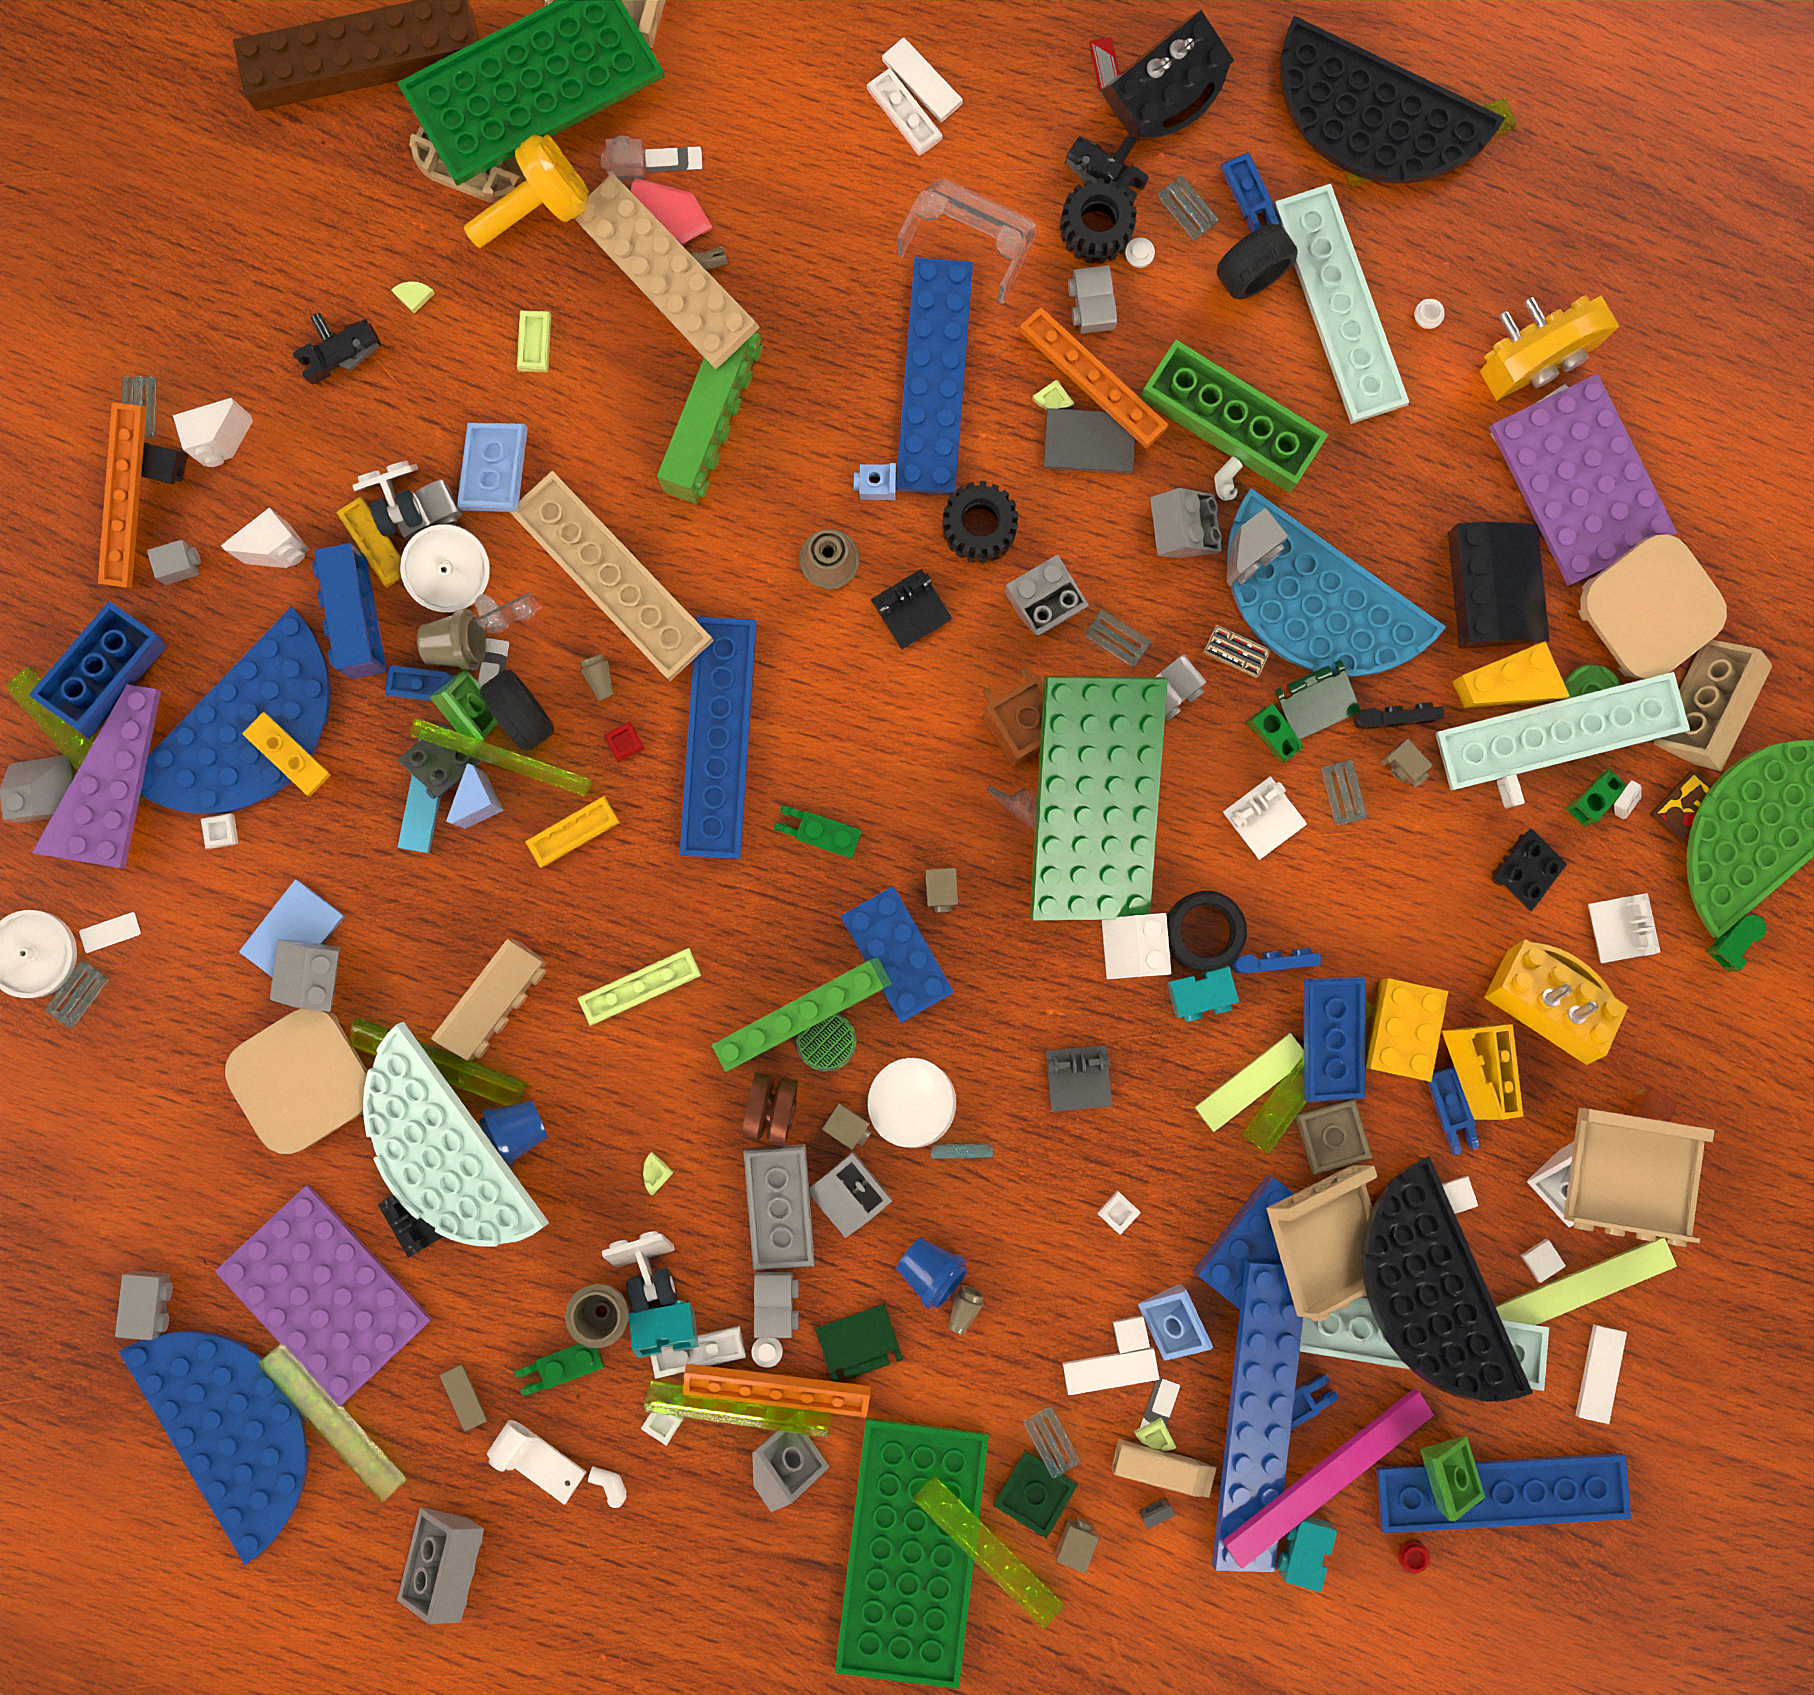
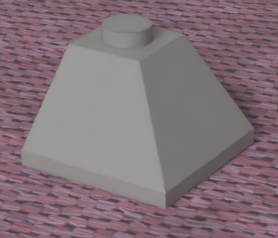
M68 754L9 764L0 787L3 820L26 823L52 818L74 779L72 756Z
M795 1416L786 1421L752 1452L753 1486L771 1512L792 1504L829 1468V1465Z

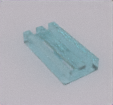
M1182 174L1175 182H1171L1166 189L1159 191L1158 198L1194 241L1218 222V218ZM1182 192L1187 196V198H1188V199L1192 202V204L1197 208V210L1201 213V215L1196 211V209H1195V208L1191 205V203L1186 199V197L1182 194ZM1171 193L1183 206L1188 215L1199 225L1200 228L1198 230L1169 196Z
M123 376L122 403L133 405L134 385V405L143 406L142 390L143 385H146L147 410L144 437H155L156 379L153 376H147V378Z
M1103 609L1100 610L1084 635L1132 667L1136 666L1152 642ZM1103 619L1142 646L1139 649L1102 625L1100 621ZM1097 629L1098 631H1100L1107 637L1111 638L1127 650L1131 651L1135 654V657H1132L1131 655L1127 654L1126 652H1124L1108 640L1104 639L1103 637L1095 633L1094 630Z
M1349 760L1322 767L1321 770L1336 826L1366 819L1367 814L1353 761ZM1344 768H1345V770H1346V774H1347V777H1348V781H1349L1351 793H1352V796H1353V800H1354V804H1355V808H1356V812H1357L1356 815H1354V812H1353V808H1352V804H1351V801H1350V797H1349V793H1348L1346 781H1345V778H1344V774H1343V770H1342V769H1344ZM1332 771L1336 773L1347 815L1344 818L1342 817L1331 775Z
M86 961L79 963L45 1009L47 1013L68 1028L75 1026L110 979L106 975L99 973L100 971L96 968H92L91 964ZM85 972L88 973L63 1009L58 1012V1007ZM96 979L94 984L91 986V988L88 990V992L85 994V996L82 998V1000L79 1002V1004L67 1018V1015L70 1013V1011L82 997L84 992L87 990V988L90 986L93 980Z
M990 1143L932 1144L931 1146L932 1159L993 1157V1146Z
M1051 1406L1023 1421L1052 1478H1056L1082 1463ZM1047 1416L1070 1462L1067 1463L1043 1417ZM1034 1422H1036L1039 1426L1060 1468H1058L1056 1463L1054 1462Z

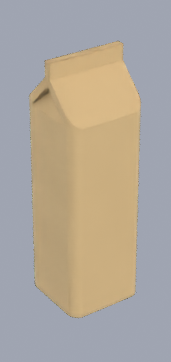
M1118 1439L1111 1467L1113 1474L1116 1476L1195 1497L1203 1496L1207 1498L1210 1496L1217 1468L1197 1459L1153 1449L1122 1439Z

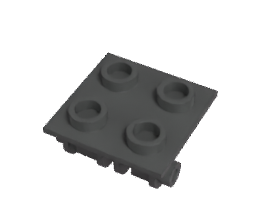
M442 722L400 756L397 761L427 787L426 793L432 799H435L436 797L441 798L446 791L455 786L458 781H461L467 763L477 767L484 761V758Z
M1106 1045L1046 1051L1051 1112L1112 1106L1108 1068L1110 1067L1109 1055H1107Z

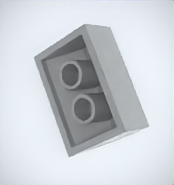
M420 1508L397 1601L428 1624L461 1622L467 1605L471 1580L475 1573V1564L479 1547L482 1544L484 1528L466 1517L429 1508Z

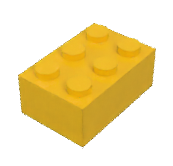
M1389 978L1379 979L1365 1051V1068L1431 1082L1449 991Z

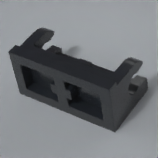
M144 442L141 477L174 484L175 481L181 482L189 454Z

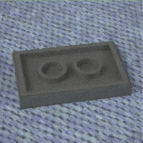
M1047 408L1043 469L1132 474L1135 438L1107 412Z

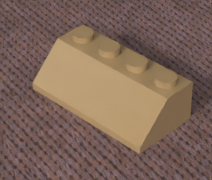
M1713 639L1700 648L1679 689L1690 730L1655 739L1653 743L1694 765L1722 771L1773 666L1762 650Z
M507 939L431 1039L465 1060H474L475 1057L481 1058L490 1047V1043L487 1042L494 1032L499 1034L509 1022V1019L506 1017L513 1008L517 1010L528 997L525 992L530 985H537L544 977L546 970L543 968L548 962L520 941Z

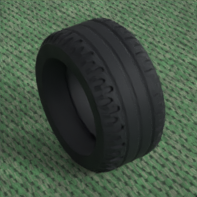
M1265 225L1244 237L1222 257L1217 266V276L1234 299L1242 300L1249 298L1274 283L1294 264L1298 254L1297 246L1281 225Z
M503 670L500 674H497L482 685L480 695L500 726L520 749L532 750L553 734L554 726L529 689L512 670Z
M1199 891L1189 894L1176 902L1167 915L1169 951L1179 963L1187 968L1197 971H1212L1224 968L1240 955L1245 946L1247 924L1244 914L1231 898L1219 892ZM1201 905L1212 906L1221 911L1226 917L1230 928L1229 941L1226 947L1219 954L1211 957H1201L1193 954L1187 949L1181 938L1180 928L1183 917L1189 910Z

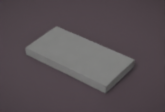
M806 1144L788 1145L785 1147L745 1148L744 1163L753 1270L815 1266Z

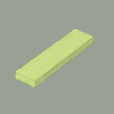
M687 948L579 997L578 1001L589 1026H592L702 975L690 948Z
M1288 1033L1194 1108L1209 1128L1215 1132L1304 1062L1303 1048L1293 1035Z

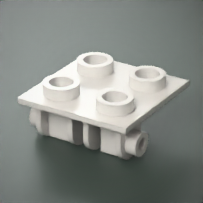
M1271 776L1223 811L1224 815L1259 860L1307 825L1285 796L1284 792L1286 790L1280 782L1276 783Z
M1648 893L1588 904L1600 963L1660 953Z

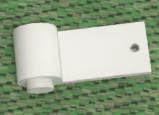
M513 1420L507 1421L487 1452V1456L490 1458L488 1462L493 1468L504 1472L505 1469L518 1470L564 1505L587 1473L528 1428Z

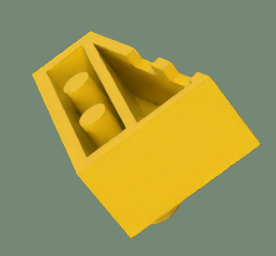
M1546 641L1469 672L1452 681L1464 709L1543 702L1553 703L1570 697Z
M1513 1024L1482 1025L1443 1030V1037L1474 1120H1504L1522 1117L1523 1109Z

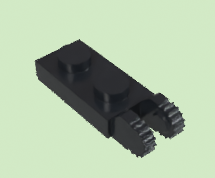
M1432 702L1414 705L1415 709L1403 710V706L1384 708L1385 712H1380L1377 708H1369L1357 713L1355 718H1353V722L1359 730L1435 723L1444 717L1443 706L1433 707Z

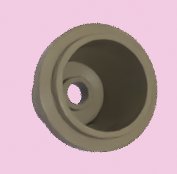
M834 529L818 531L812 534L801 548V570L805 578L814 586L825 590L839 589L847 585L858 571L859 552L857 546L847 534ZM824 549H833V556L825 557L823 555Z
M458 610L452 616L422 624L417 633L418 651L421 659L427 665L460 667L468 671L478 669L485 659L487 644L484 627L481 620L471 610Z
M602 1283L590 1284L578 1290L568 1302L565 1312V1322L569 1333L578 1343L589 1348H603L613 1344L624 1333L629 1321V1308L624 1296L614 1287ZM600 1305L607 1308V1315L600 1316L597 1313V1307Z

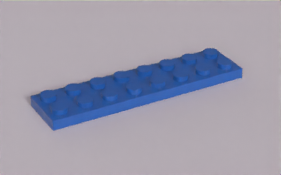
M914 257L896 491L955 495L973 262Z
M696 616L698 624L714 641L693 660L680 856L741 860L757 621Z
M1622 1453L1475 1461L1485 1498L1456 1521H1449L1437 1509L1424 1464L1376 1467L1380 1530L1383 1533L1631 1519L1626 1455Z

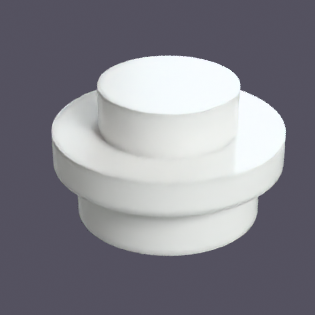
M1141 237L1131 240L1125 250L1126 260L1130 265L1137 268L1148 266L1155 255L1153 244L1148 239Z
M1435 299L1421 301L1414 311L1417 324L1425 329L1436 328L1441 324L1445 316L1442 304Z
M758 1338L753 1344L752 1357L759 1366L772 1367L782 1357V1345L777 1338Z

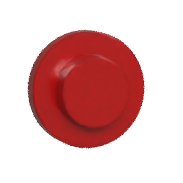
M1408 1541L1400 1547L1398 1562L1405 1571L1417 1574L1427 1568L1430 1556L1427 1548L1422 1543Z

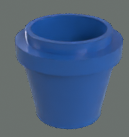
M532 1100L494 1110L490 1107L483 1110L484 1117L478 1119L483 1132L508 1167L514 1165L516 1159L548 1138Z
M923 1237L918 1238L911 1245L896 1267V1271L900 1273L921 1298V1304L928 1310L932 1307L938 1309L947 1301L965 1277L968 1269L965 1267L967 1260L960 1254L954 1255L925 1240Z

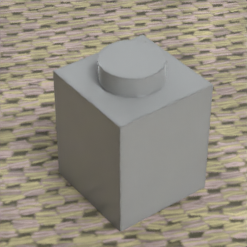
M183 540L147 550L155 579L165 585L201 575L198 567L201 564V559L197 549Z

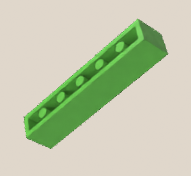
M874 958L712 1044V1047L724 1071L727 1072L892 985L879 958Z

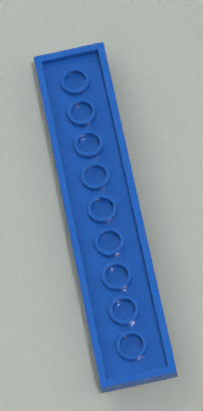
M1245 1260L1212 1566L1216 1571L1275 1572L1278 1541L1243 1569L1236 1564L1222 1541L1284 1492L1303 1317H1298L1296 1314L1282 1262Z

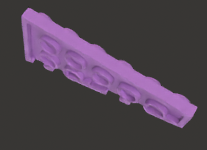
M126 685L32 853L126 869L161 694L160 690Z

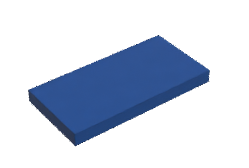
M1365 977L1304 979V1100L1314 1102L1365 1098Z

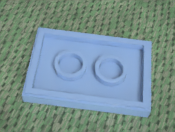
M467 423L457 507L460 510L518 512L528 430L525 424Z
M295 879L239 952L273 978L278 939L325 944L346 916L301 881Z

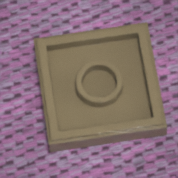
M1348 1099L1295 1115L1313 1175L1373 1158L1355 1099Z

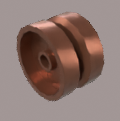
M755 1072L743 1123V1139L758 1141L762 1137L765 1124L767 1123L769 1124L767 1134L769 1144L785 1147L789 1129L792 1128L795 1117L799 1080L783 1077L778 1083L775 1095H773L772 1075Z

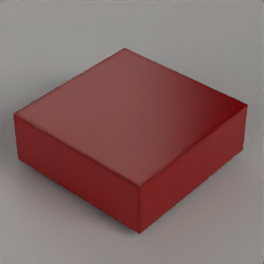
M630 721L604 734L617 762L645 749Z

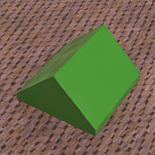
M463 670L432 694L430 699L469 745L484 740L498 722L480 695L481 686L469 671Z
M1467 1436L1420 1449L1437 1509L1449 1521L1458 1520L1485 1498Z

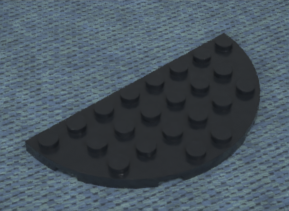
M1294 16L1291 21L1280 60V80L1286 107L1294 124L1305 140L1321 156L1344 171L1362 178L1386 183H1413L1434 179L1454 171L1473 159L1487 146L1505 117L1301 18Z
M1430 1156L1425 1157L1406 1167L1387 1184L1375 1202L1367 1222L1362 1249V1270L1365 1290L1373 1316L1383 1336L1398 1357L1415 1374L1443 1392L1455 1397L1480 1402L1507 1401L1532 1394L1533 1391Z

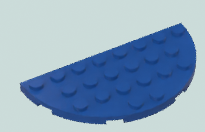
M290 607L148 756L140 795L159 805L182 812L222 814L246 809L250 805L277 794L292 781L242 734L263 712L267 713L311 756L314 755L319 746L318 741L322 735L324 725H327L330 712V674L327 660L323 656L315 633L293 607Z
M193 1330L164 1333L154 1340H141L118 1351L243 1564L246 1565L261 1554L278 1537L288 1520L292 1517L305 1485L309 1446L307 1447L305 1419L292 1388L270 1361L264 1360L257 1353L250 1350L248 1345L217 1333Z

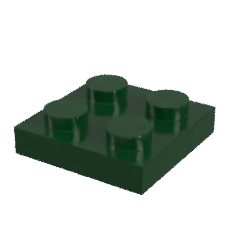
M1024 1449L993 1501V1506L1047 1539L1078 1487V1482Z

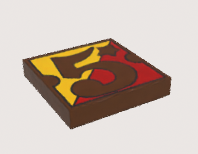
M1691 770L1650 815L1687 848L1695 815L1712 786L1697 772Z

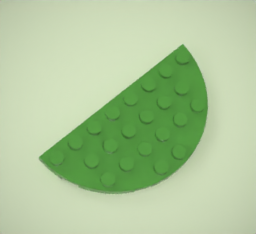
M1814 740L1782 742L1754 751L1727 769L1709 789L1701 802L1689 834L1686 866L1692 900L1703 925L1712 938L1721 937L1814 857Z

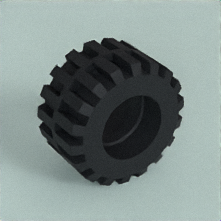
M1098 178L1097 183H1093L1092 179L1085 181L1084 187L1080 184L1074 188V192L1069 193L1063 206L1060 220L1062 242L1067 241L1065 248L1069 252L1074 250V257L1080 260L1082 256L1086 257V263L1092 264V260L1097 259L1098 264H1102L1107 257L1110 261L1116 259L1117 253L1122 254L1132 238L1137 220L1135 219L1137 214L1136 207H1132L1134 200L1131 195L1125 196L1127 190L1123 186L1119 189L1116 188L1117 182L1110 180L1109 184H1106L1103 178ZM1092 211L1103 212L1112 219L1114 227L1108 231L1096 232L1086 227L1081 217Z
M980 481L978 486L971 482L967 483V488L965 489L962 486L958 488L954 496L951 495L948 499L943 513V536L948 541V547L951 551L955 549L958 557H968L967 561L974 563V559H979L980 563H986L989 558L994 561L999 558V554H1005L1008 551L1009 545H1012L1018 526L1019 517L1018 511H1015L1016 504L1014 500H1009V493L1005 489L1000 492L998 490L999 485L993 483L992 487L986 486L987 481ZM974 509H985L991 512L997 519V529L988 536H974L962 524L964 515Z

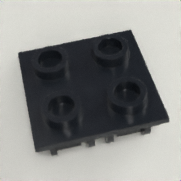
M922 569L871 599L901 650L953 619L931 585L933 583L930 577Z
M1530 828L1524 835L1520 834L1515 845L1509 848L1508 853L1510 856H1503L1502 859L1505 863L1501 862L1496 870L1492 871L1493 876L1491 880L1499 886L1503 884L1529 911H1532L1566 867L1567 863Z
M394 1195L378 1204L408 1258L444 1237L436 1233V1228L424 1219H416Z

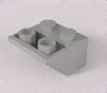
M1177 488L1150 497L1158 556L1182 558L1222 552V536L1218 525V505L1215 500V494Z
M1266 508L1243 524L1231 540L1226 580L1229 586L1237 581L1240 584L1246 582L1261 567L1260 563L1265 567L1278 557V554L1284 549L1282 544L1288 535Z
M1058 554L1008 583L1004 591L1019 618L1036 637L1089 607V604Z
M854 1151L809 1187L810 1196L845 1238L871 1220L892 1202L891 1195Z

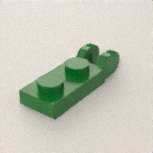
M781 806L779 812L783 813V815L802 821L798 830L783 823H775L774 830L795 837L797 841L853 859L862 830L807 811L801 812L787 806Z
M577 1343L537 1358L535 1362L513 1372L515 1378H522L539 1370L542 1380L527 1384L520 1389L521 1395L527 1396L545 1388L547 1390L605 1367L599 1348H589Z

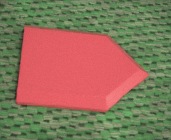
M638 178L634 179L630 192L682 246L700 234L703 235L713 229L692 192Z

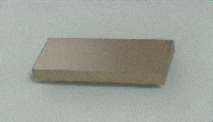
M463 1363L439 1375L464 1432L488 1421Z

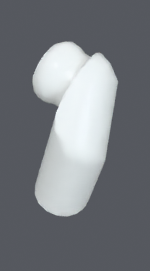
M1232 456L1214 477L1216 493L1219 498L1225 501L1234 499L1238 492L1234 488L1233 477L1243 465L1236 457Z
M592 1467L588 1482L603 1486L608 1498L607 1503L610 1507L619 1508L622 1506L626 1499L627 1491L620 1475Z

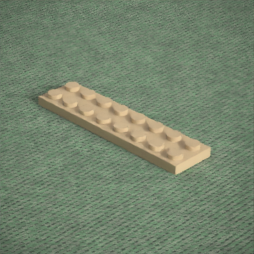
M613 173L588 196L585 212L576 217L575 221L715 370L760 328L748 313Z
M553 471L519 501L518 512H510L669 681L714 641Z

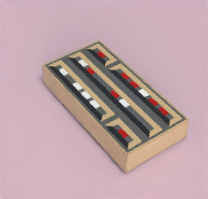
M1216 625L1203 654L1258 678L1271 650Z

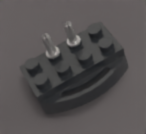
M1200 10L1186 18L1103 87L1100 92L1130 136L1135 140L1155 139L1185 128L1207 111L1225 82L1230 64L1235 60L1203 11ZM1208 83L1213 85L1206 100L1193 115L1170 128L1163 126L1165 119L1181 113L1192 105L1202 94Z

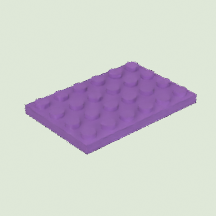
M1598 374L1506 417L1489 427L1567 586L1610 566L1636 546V542L1646 537L1666 534L1672 536L1677 533Z
M306 1185L215 1271L338 1407L342 1406L433 1319L310 1185Z

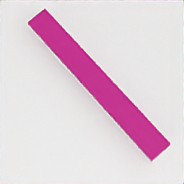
M1415 1388L1412 1389L1226 1537L1222 1542L1236 1564L1241 1569L1246 1567L1432 1418L1434 1414L1421 1393Z

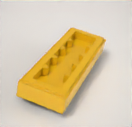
M360 496L338 510L336 513L383 585L387 588L402 578L400 571L402 556L389 536H382L365 499Z
M265 712L242 733L307 796L311 797L331 776L317 760Z
M603 796L525 842L539 867L543 868L616 826L620 821L606 797Z

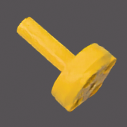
M532 135L521 143L520 147L515 150V156L526 180L464 225L467 236L478 248L485 246L542 203L563 222L575 219L585 212L589 190L582 178L563 155L556 142L549 135L544 137Z

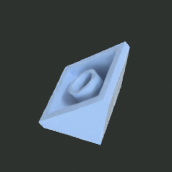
M468 763L446 822L464 829L504 811L486 772Z
M1181 1284L1138 1304L1164 1361L1213 1348L1189 1294Z

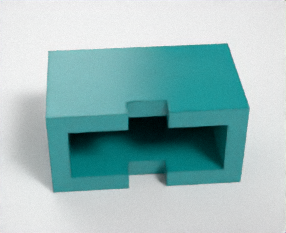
M1230 967L1201 973L1203 979L1195 981L1194 976L1166 982L1176 1018L1184 1017L1185 1022L1203 1018L1202 1012L1211 1009L1214 1010V1014L1232 1010L1231 1004L1238 1003L1239 1000Z
M677 1300L675 1304L666 1307L655 1308L650 1306L649 1310L629 1313L631 1347L637 1358L662 1354V1348L673 1346L674 1351L699 1347L695 1311L690 1302L686 1303L685 1301Z
M1308 1516L1285 1535V1539L1288 1541L1285 1552L1281 1551L1279 1554L1277 1570H1280L1279 1574L1286 1583L1322 1592L1328 1569L1327 1566L1322 1565L1324 1555L1332 1554L1337 1530L1330 1522Z

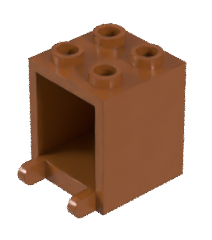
M1026 666L1019 669L1026 682L997 700L989 688L982 691L989 703L985 706L982 718L1013 768L1040 753L1044 683L1039 675L1033 678Z

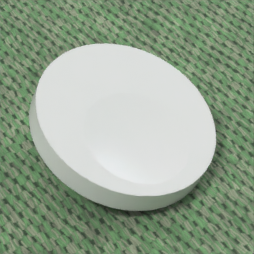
M439 524L421 530L410 539L402 553L400 571L405 588L419 604L438 612H455L469 607L483 594L490 578V561L483 544L471 532L459 526Z
M37 910L18 911L3 918L0 921V989L15 997L39 998L61 988L70 978L77 960L76 941L66 923L53 914Z
M905 1058L886 1066L874 1079L868 1095V1113L876 1131L890 1143L905 1148L924 1147L937 1141L950 1127L956 1111V1094L949 1077L938 1066L919 1058Z

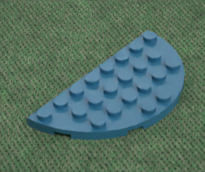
M1250 488L1241 502L1232 523L1227 547V568L1231 540L1243 524L1266 508L1288 535L1282 544L1284 549L1278 554V557L1265 567L1260 563L1261 567L1246 582L1240 584L1237 581L1231 585V590L1237 607L1248 626L1278 656L1291 664L1311 672L1329 666L1333 676L1338 674L1334 662L1341 660L1348 677L1369 676L1396 668L1411 660L1434 642L1446 628L1442 623Z

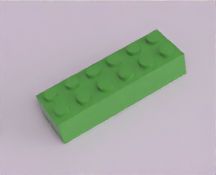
M758 330L716 370L703 358L657 474L659 483L665 493L694 504L698 503L700 497L704 498L710 484L707 478L711 469L716 470L721 456L718 450L722 442H727L731 432L729 422L732 415L737 416L740 410L742 399L739 397L742 389L749 387L753 375L750 369L754 361H759L763 351L761 334H759Z
M1176 339L1144 387L1140 397L1147 405L1227 455L1236 457L1243 465L1288 493H1291L1329 435Z

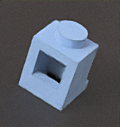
M890 463V465H860V472H854V491H860V500H895L896 463ZM879 477L880 481L874 484L869 481V478Z

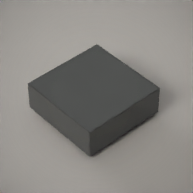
M1167 1498L1160 1499L1139 1511L1147 1529L1175 1516Z

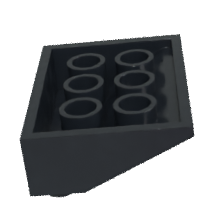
M1491 521L1456 524L1448 531L1459 649L1549 642L1538 524Z

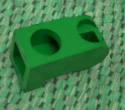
M1274 704L1263 707L1245 722L1282 763H1286L1304 748L1302 742L1294 733L1293 728Z
M1608 768L1598 775L1590 786H1587L1565 809L1583 827L1594 824L1623 793L1627 784Z
M1757 915L1744 916L1721 937L1717 938L1705 952L1728 972L1740 971L1747 963L1741 956L1754 941L1761 940L1765 936L1767 930L1766 923Z

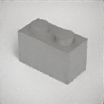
M133 1270L122 1274L115 1337L154 1340L166 1332L169 1325V1314L166 1313L167 1301L170 1300L173 1292V1284L170 1282L171 1273Z

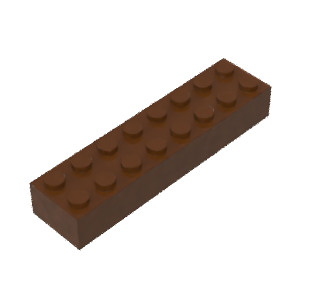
M415 0L233 39L244 96L254 110L259 111L403 80L477 42L479 37L473 9L469 0Z

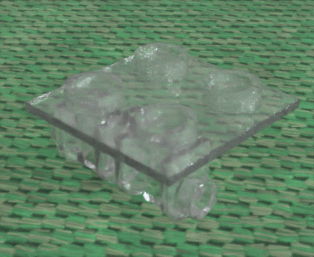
M530 593L502 606H499L489 595L481 594L475 599V607L480 617L474 619V621L487 633L497 634L506 630L509 627V623L517 619L523 621L533 617L536 614L535 610L542 607Z

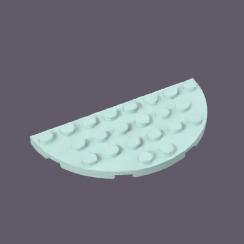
M405 1023L396 1024L376 1050L378 1054L373 1067L367 1072L363 1098L366 1136L371 1137L377 1155L373 1159L393 1195L416 1219L422 1218L434 1226L436 1233L469 1245L497 1246L503 1243L518 1242L548 1225V1220Z

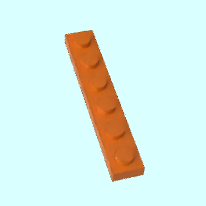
M1042 307L1020 325V333L1146 449L1168 429V423Z
M112 402L98 584L132 588L147 410L145 406Z
M687 1363L683 1384V1395L859 1417H867L871 1386Z

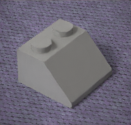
M278 939L270 1000L300 1009L331 1012L334 1003L341 946Z

